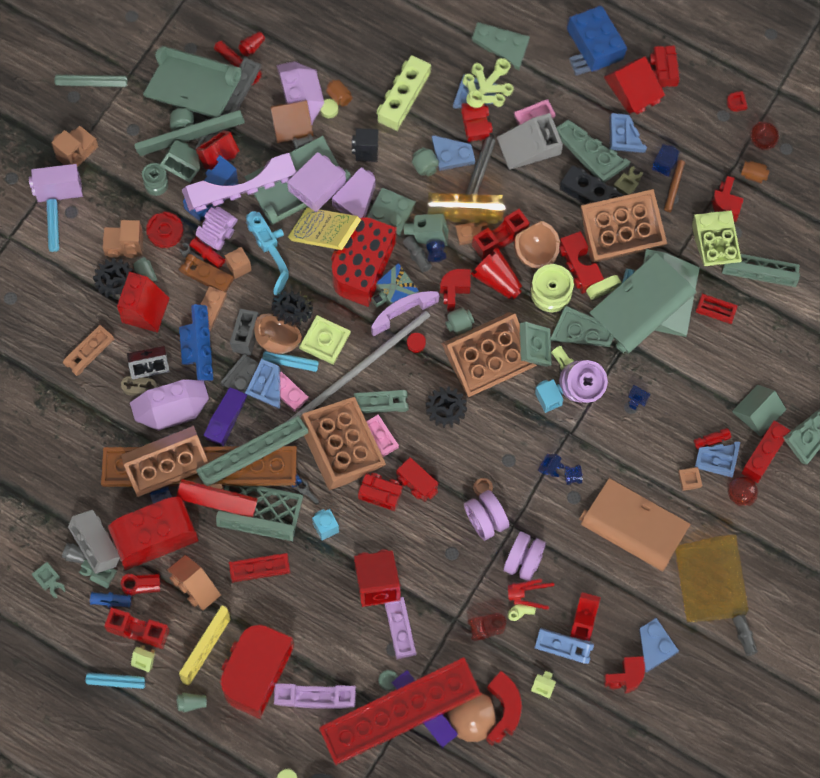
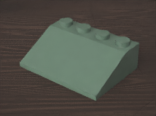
M646 249L643 264L654 254L658 253L696 289L700 267L665 252ZM694 295L654 331L686 337Z

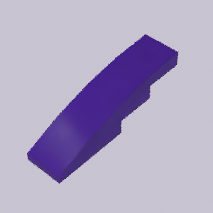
M406 670L391 683L396 689H399L416 680ZM443 714L423 723L442 747L458 735Z

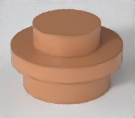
M480 478L475 481L473 490L479 496L487 490L492 492L493 485L490 480Z

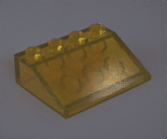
M428 193V214H444L445 219H450L451 222H461V219H468V222L479 223L480 220H487V223H498V221L503 220V195Z
M736 534L716 536L678 545L675 552L686 622L727 619L739 615L746 616L749 609Z

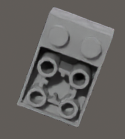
M550 113L532 118L497 137L509 170L561 155L563 144Z

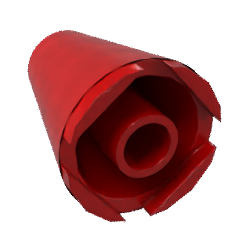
M496 247L493 250L494 252L489 254L471 272V275L506 298L510 299L513 297L515 299L522 292L520 289L522 284L502 252Z

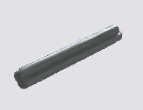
M486 137L465 196V202L473 204L475 202L495 144L494 138Z

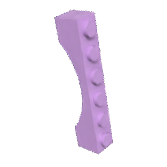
M287 153L270 159L254 179L243 184L220 186L201 181L184 187L182 192L189 211L195 209L196 212L207 209L206 205L209 204L217 206L223 204L225 199L230 198L232 201L240 198V194L246 192L248 195L254 194L261 187L265 189L272 188L279 181L282 184L287 183L296 174V170L290 154Z

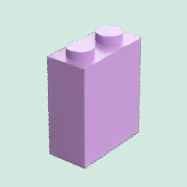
M317 152L287 181L288 191L313 211L317 212L346 183L345 171L341 167H336L327 156H322Z
M77 164L31 169L32 177H29L30 188H32V194L37 197L38 202H44L48 199L59 200L83 197Z

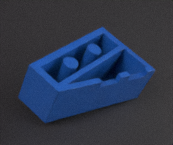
M219 155L216 159L218 164L212 171L210 169L207 170L205 173L207 177L204 181L220 186L238 185L236 168ZM183 200L184 209L199 222L205 218L204 216L211 207H216L213 204L206 205L207 209L196 212L194 209L189 211L186 200Z

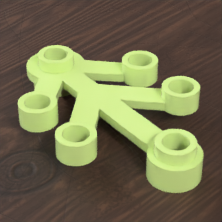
M498 59L494 66L495 71L487 80H485L483 74V66L479 63L474 64L471 72L477 77L480 89L476 90L474 76L465 74L462 82L469 90L466 97L467 103L475 108L483 106L484 103L502 106L505 101V97L502 94H496L495 96L484 95L485 93L502 92L506 96L512 94L514 87L509 83L493 85L500 75L508 73L510 63L506 59Z

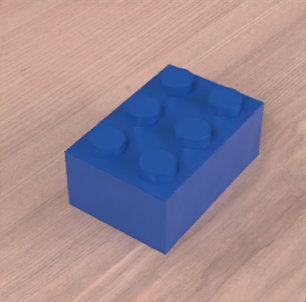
M602 5L570 17L567 31L592 72L624 60L627 47Z

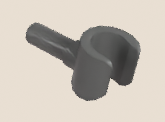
M183 243V246L187 249L186 251L179 249L183 257L192 254L204 262L201 256L191 250L188 243Z
M302 480L303 485L306 487L300 489L297 486L299 494L307 495L318 505L320 501L312 494L308 483Z

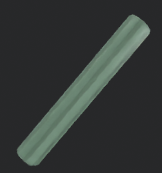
M55 75V85L126 87L127 76Z

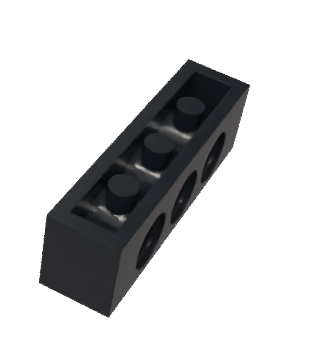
M573 165L560 184L562 192L585 205L626 196L618 192L615 187L604 184L598 177H592L584 169ZM583 183V184H586L587 186H586V187H581V186H579V184ZM595 193H601L603 196H596Z

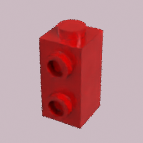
M411 457L397 469L396 476L398 482L404 487L407 485L416 499L419 500L421 498L425 502L428 498L432 499L438 493V482Z

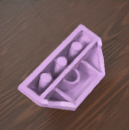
M297 62L277 65L285 102L290 103L307 99L312 125L324 105L316 70Z
M181 380L147 390L130 402L136 422L159 431L195 420L208 402L209 397L204 381Z

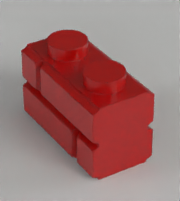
M675 46L654 47L653 53L649 55L650 65L654 66L653 72L660 86H678L680 78Z
M366 473L358 492V499L395 512L403 486L394 479L387 481L382 479V476L379 474L371 473L370 475Z

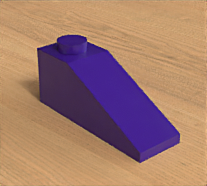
M231 387L228 389L203 435L206 440L222 447L225 446L248 396L247 394Z

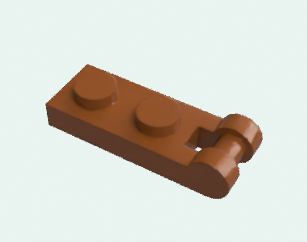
M192 254L186 256L184 265L181 264L179 268L182 274L223 292H227L234 280V276L197 259ZM192 265L196 266L194 271L190 269Z

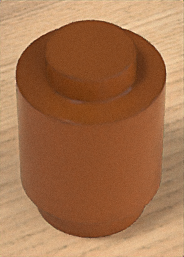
M332 80L328 83L326 93L337 105L345 107L352 101L351 92L340 80Z
M745 161L741 176H745V179L762 183L763 180H767L770 170L766 169V165Z

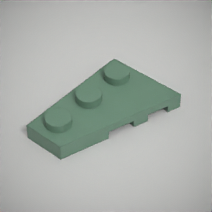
M477 23L472 41L487 51L495 53L500 59H506L510 64L514 65L515 69L520 70L530 37Z
M565 306L551 336V341L605 347H610L614 339L595 318Z

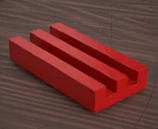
M702 294L696 313L732 324L738 305ZM703 301H707V302H710V303H713V304H716V305H719V306H722V307L731 309L732 312L727 311V310H724V309H722V308H720V307H718V306H713V305L704 303Z

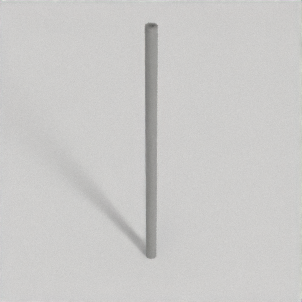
M424 311L289 420L298 415L301 418L303 413L315 409L428 319L430 314Z

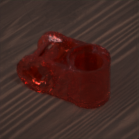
M500 613L478 616L467 621L471 627L472 641L500 635L506 630V618ZM495 620H500L503 625L500 628H495L492 623Z

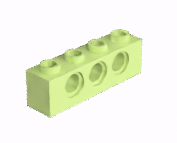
M412 55L408 61L404 62L401 69L402 73L400 76H396L393 82L394 87L392 90H388L385 96L386 101L383 105L380 104L376 112L379 123L396 131L400 128L431 73V64ZM400 91H405V92H407V93L401 94V93H399V92H400ZM396 105L398 108L393 109L391 106Z

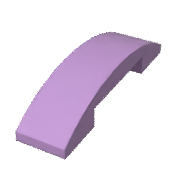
M435 291L420 292L394 302L374 321L371 327L373 337L389 329L390 319L417 305H420L421 309L424 310L438 303L439 293Z
M275 684L274 704L302 708L355 707L356 686L310 687L296 686L295 684Z

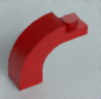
M502 671L498 673L487 688L501 702L504 711L501 721L487 736L486 741L492 746L495 742L499 744L506 736L505 731L512 736L518 726L522 710L521 697L516 685Z

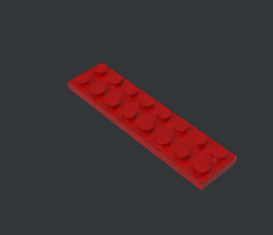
M463 657L319 727L334 764L338 765L482 694L466 659Z

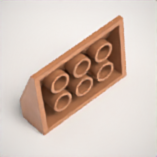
M654 189L581 206L591 264L643 252L646 249L661 248L667 244Z
M511 312L442 343L448 360L468 397L537 366L533 363L521 361L520 324L516 314Z
M355 397L302 414L301 420L308 429V434L304 435L328 490L347 485L365 476L366 473L369 474L385 466L386 463Z

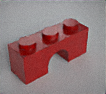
M518 209L504 217L502 224L491 231L487 228L475 235L472 239V247L480 258L484 260L489 254L494 252L493 250L496 247L500 250L513 242L515 235L528 228L530 222L522 211Z
M579 231L560 239L559 254L561 257L564 256L566 260V268L574 277L573 282L576 289H580L581 294L586 293L590 286L604 280L597 263L583 265L578 260L588 252L587 242L582 232Z
M773 421L741 474L759 483L776 453H778L785 442L783 437L791 430Z
M112 607L104 625L109 633L160 649H164L170 632L168 625L150 619L148 622L132 617L130 613Z

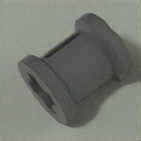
M311 134L303 138H293L295 150L312 142Z

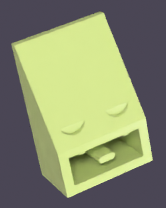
M732 210L694 215L692 223L693 233L704 266L742 261Z

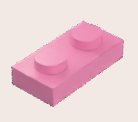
M547 99L514 112V117L518 125H521L532 118L549 113L553 119L555 118V113Z
M280 372V399L296 412L308 400V396L285 374Z
M379 415L366 421L382 457L399 448V445Z

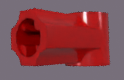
M126 574L121 579L122 592L125 595L131 596L139 593L160 592L159 574L137 576ZM127 582H134L135 586L129 589L125 587V584Z

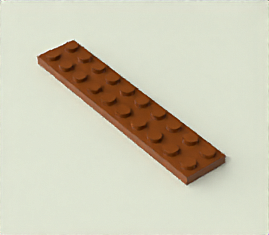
M240 446L203 447L208 462H211ZM283 446L213 484H222V486H296L297 446ZM103 447L102 487H133L121 455L139 447ZM197 473L183 479L203 484ZM181 480L166 486H180Z

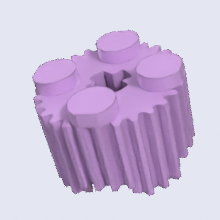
M211 207L204 216L206 219L202 227H198L195 235L211 247L220 250L224 245L225 238L230 239L235 231L233 227L237 222V218L220 207L215 209Z

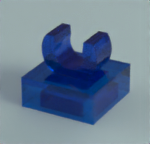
M633 385L628 398L632 399L629 407L634 410L637 409L639 404L645 407L651 394Z
M547 454L538 471L543 475L550 474L552 477H559L555 470L556 468L564 469V465L560 463L562 458L557 454Z

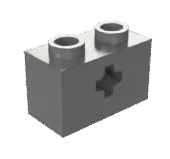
M245 309L239 310L230 340L233 352L252 355L256 341L254 329L256 319L259 317L258 312Z

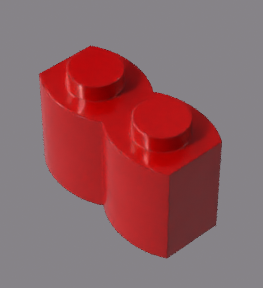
M462 103L461 113L467 142L484 140L486 137H490V133L493 130L491 122H488L486 117L489 116L488 105L484 106L483 104V106L475 108L468 103Z
M225 130L196 148L204 168L213 170L218 164L216 159L219 155L225 160L230 161L240 151L231 132Z

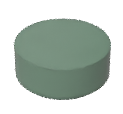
M392 670L383 671L379 676L380 687L385 691L394 690L395 686L391 682L398 675Z

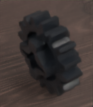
M112 258V262L105 259V265L99 263L100 270H94L96 276H93V280L96 282L94 283L95 288H99L100 294L105 292L106 298L111 294L116 299L117 294L121 296L129 272H134L132 268H129L128 262L123 264L122 259L118 262L115 261V258ZM122 270L126 273V277L122 275Z
M291 290L288 294L286 291H283V295L278 293L277 298H273L271 311H273V316H278V321L284 320V324L290 322L291 326H294V323L301 325L302 321L307 323L308 318L312 316V301L307 300V295L300 296L301 292L294 294V291Z
M450 386L447 387V390L440 387V392L433 390V396H428L429 402H426V408L429 409L426 410V415H431L429 417L430 421L436 420V426L442 423L443 428L446 427V424L453 428L454 422L459 425V418H465L464 413L467 412V407H465L467 400H462L463 393L457 394L458 389L450 391Z

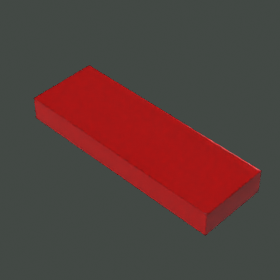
M287 553L229 562L232 583L290 574Z

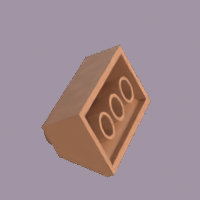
M194 426L121 455L137 497L197 473L196 469L209 463Z

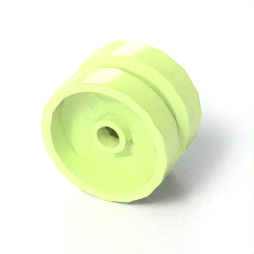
M556 264L545 265L539 268L534 274L531 287V298L534 304L542 311L550 313L564 309L569 304L574 286L572 275L563 266Z

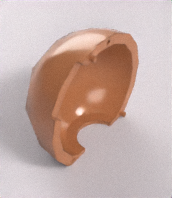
M540 221L515 235L514 250L516 256L524 265L539 269L556 261L559 253L560 239L558 233L551 225Z
M262 314L256 319L254 331L257 343L264 350L280 355L292 351L299 345L302 336L296 325L291 326L289 322L284 324V320L278 321V317L273 316V314Z
M482 692L481 696L447 712V721L458 733L457 737L467 742H479L487 739V736L496 727L491 698Z

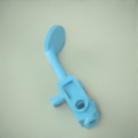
M252 211L246 216L247 227L256 238L258 246H261L264 252H270L280 271V276L273 291V294L277 296L284 289L289 276L285 262L276 249V239L284 234L281 229L271 232L261 213Z

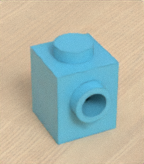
M554 379L551 381L544 380L537 385L535 394L545 413L562 406L563 391L559 384L556 385Z
M330 509L326 511L320 510L314 514V517H312L313 525L321 540L339 533V525Z

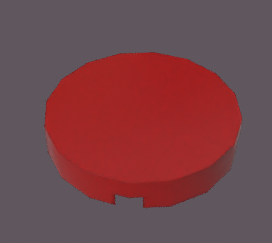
M170 212L153 215L146 225L149 241L160 248L175 246L184 234L180 218Z

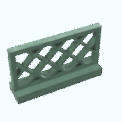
M261 486L225 487L226 491H229L230 487L239 488L241 491L239 494L246 496L252 491L258 492L260 497H258L257 503L263 500L268 507L261 511H258L255 507L256 514L253 515V518L219 510L216 516L218 527L293 541L303 495ZM270 495H275L279 501L270 505L266 498ZM289 499L298 500L297 505L289 508L285 501ZM282 504L287 511L277 515L273 508ZM270 510L275 517L271 520H265L262 514ZM290 514L293 519L292 525L283 523L281 518Z

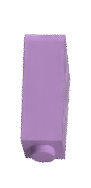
M361 167L332 197V206L343 214L365 218L375 189V176L369 170L365 171Z

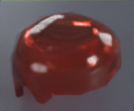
M758 122L752 127L750 132L751 141L758 149L770 150L778 143V129L772 123Z
M737 477L729 484V498L738 506H751L758 498L759 492L756 483L748 477Z

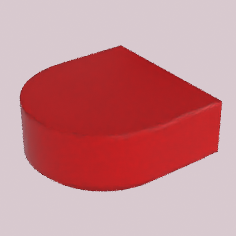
M743 91L734 92L728 96L726 104L731 111L747 110Z

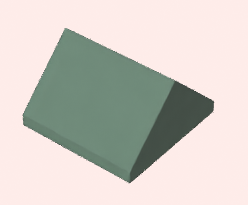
M756 385L732 412L762 437L773 421H777L786 411V408L775 390Z

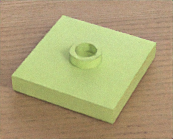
M316 315L299 348L334 365L351 331Z

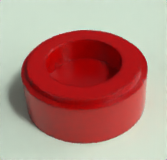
M420 333L409 335L407 339L408 349L414 353L423 351L426 346L425 337Z

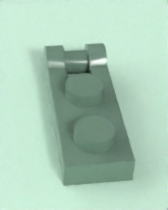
M406 390L354 393L362 413L406 412L409 410L408 403H406V398H408ZM397 398L399 403H393V399Z

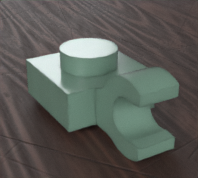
M87 560L83 561L82 568L79 571L84 576L91 575V581L105 588L109 587L117 573V570L111 568L95 574Z

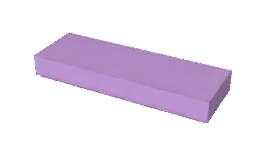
M401 597V601L385 603L396 659L415 656L416 651L404 597Z

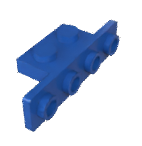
M194 304L191 306L193 324L179 327L182 364L196 363L197 380L212 381L213 369L208 309L206 305Z

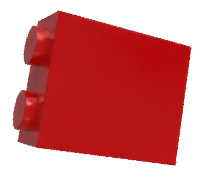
M646 56L636 59L604 76L605 81L628 114L635 112L637 115L646 110L645 106L649 104L654 106L660 103V98L665 96Z
M129 272L117 304L121 321L124 324L158 333L170 298L147 276Z
M380 550L372 554L364 552L354 556L361 607L401 601L400 583L393 550Z

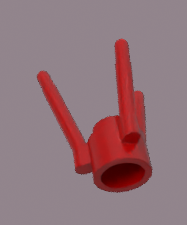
M542 579L513 583L508 585L509 601L514 600V605L522 604L548 610L549 606L521 599L525 598V590L553 587L555 584H537L541 583Z

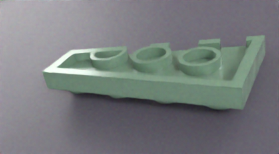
M567 120L556 128L564 145L603 183L629 166L630 161L620 158L617 152L607 149L601 145L602 142L592 139L587 135L586 131L571 121Z

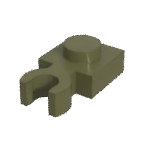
M634 166L630 168L628 175L623 173L613 186L623 195L632 194L638 187V181H640L643 175L642 172L639 175L633 174Z

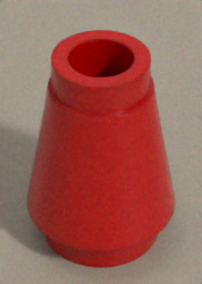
M257 32L242 40L238 46L240 52L246 57L252 56L263 43L265 37L261 32Z

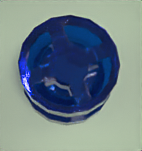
M433 241L426 245V249L429 252L428 261L440 262L447 258L444 252V242Z
M576 465L575 467L564 466L566 485H571L575 482L582 484L581 465Z

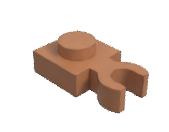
M473 222L455 226L459 245L472 243L473 237L482 232V229H486L488 224L484 222L475 227Z

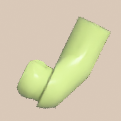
M517 604L508 611V618L512 621H517L524 614L535 615L536 607Z

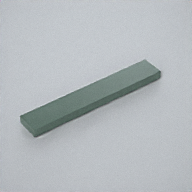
M238 110L135 143L134 145L138 154L143 156L171 147L175 140L180 142L190 141L243 124L245 120L241 111Z
M298 415L196 469V472L203 484L210 486L308 434V429Z

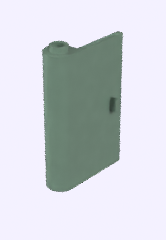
M161 46L156 52L159 66L143 96L216 118L221 116L241 78V69L188 52Z
M323 136L289 153L296 173L317 152L322 156H327L336 167L339 166ZM264 167L245 176L246 181L254 179ZM346 169L344 171L347 183L351 178V175L349 171ZM281 181L276 182L275 186L269 189L264 187L258 188V192L254 193L271 225L307 207L306 204L288 191L287 183L282 184Z
M656 253L590 312V315L616 339V347L622 353L626 352L629 354L695 295L696 290Z

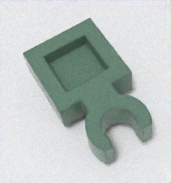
M48 562L32 573V576L44 591L50 588V593L55 599L57 598L55 589L61 588L63 592L66 591L62 583L56 582L60 577Z

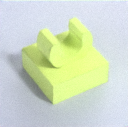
M145 646L136 647L133 651L131 666L150 672L153 666L155 650L152 649L149 652L145 650Z
M545 671L543 676L537 674L531 691L550 698L556 683L551 680L553 673Z

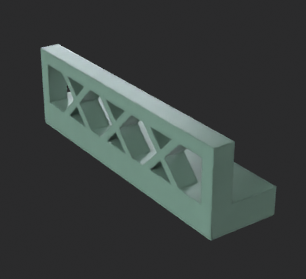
M744 254L740 255L741 260L745 261L723 264L722 274L791 287L797 286L800 277V265ZM748 262H755L756 265L747 264V263H748ZM767 265H772V266H774V268H769V267H766V266H767ZM785 269H794V272L785 271Z

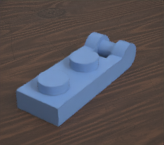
M543 628L539 631L535 649L586 664L590 661L591 657L589 654L594 647L592 642L579 640ZM577 647L583 648L581 654L575 653Z

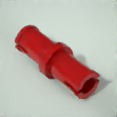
M198 237L191 241L189 246L200 253L204 260L207 259L218 269L223 266L226 261L225 258L215 252L213 247L206 245Z

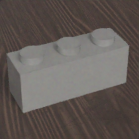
M90 510L72 516L68 528L94 573L97 574L116 567L120 559L119 554L111 541L109 533L105 531L100 518L96 516L94 511Z

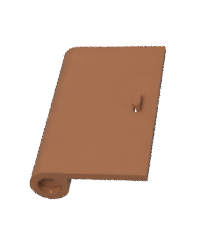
M610 478L588 511L584 510L579 519L582 521L581 525L662 572L665 570L673 553L691 525Z

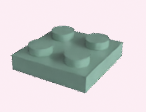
M382 188L367 218L396 227L397 234L401 235L404 224L407 223L416 202Z
M528 322L520 323L521 361L545 367L551 366L550 328Z

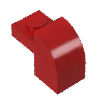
M727 176L726 182H721L719 191L715 190L712 206L715 212L732 210L733 220L737 222L744 198L730 194L734 178Z
M454 269L443 276L440 283V293H444V304H447V311L455 310V294H470V269Z
M581 592L570 637L590 642L601 597Z
M644 656L625 657L622 661L623 673L605 674L604 687L609 686L610 689L622 688L621 686H624L625 693L636 690L645 675Z

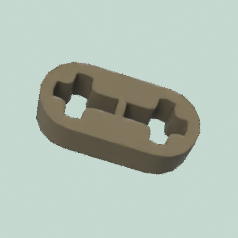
M127 376L121 381L122 391L130 396H140L146 391L148 385H151L153 389L157 388L156 382L149 378L132 380L131 376ZM129 382H132L133 386L130 389H127L126 385H129Z

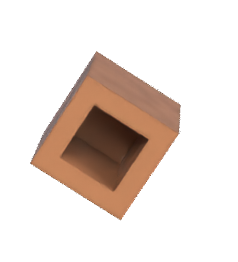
M242 247L225 255L226 265L234 279L251 271V263Z

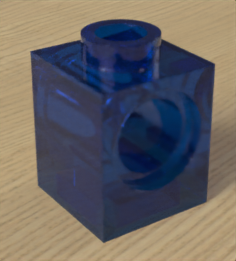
M663 144L654 161L652 170L669 177L678 160L680 151L672 145Z

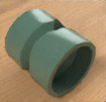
M150 163L142 171L144 187L150 195L154 196L163 194L168 188L166 170L159 166L160 164Z

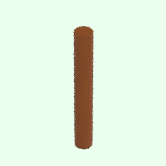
M682 160L677 162L664 208L666 212L672 211L685 162Z

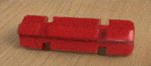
M725 428L720 430L719 433L717 431L703 436L702 439L701 437L694 440V445L699 450L701 447L711 446L722 442V440L726 441L731 438L730 430Z

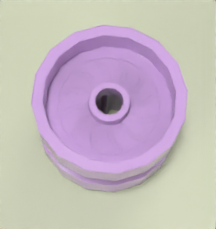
M590 360L569 363L562 370L559 379L564 396L571 401L579 403L594 402L601 398L606 391L608 383L607 374L603 367Z
M490 490L481 493L479 501L472 498L464 503L466 514L482 540L486 541L493 537L494 529L502 532L509 528L507 516L499 501Z
M520 532L508 556L504 571L513 575L517 572L519 566L522 565L519 576L525 581H530L541 562L546 542L537 538L533 541L531 547L528 548L531 539L530 535Z

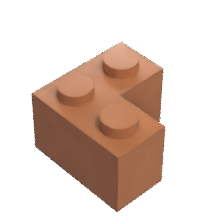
M81 126L70 133L64 130L61 134H57L52 142L56 159L63 165L77 164V167L98 147L96 138Z
M121 220L120 228H104V255L111 258H117L118 256L136 258L137 256H142L143 232L140 221Z
M184 555L168 569L171 575L169 579L184 594L187 592L189 595L187 599L193 607L198 606L204 610L221 596L203 569L188 556Z

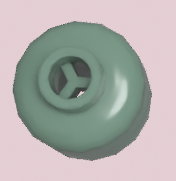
M179 108L170 114L171 131L194 125L193 113L188 109Z
M421 148L413 154L412 164L419 175L431 176L437 172L436 168L439 165V161L431 149Z
M464 308L448 313V321L445 322L448 331H453L456 335H461L471 330L472 324L475 323L469 309L465 310Z

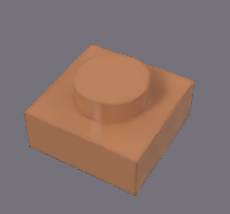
M698 467L679 470L678 474L682 491L702 487Z

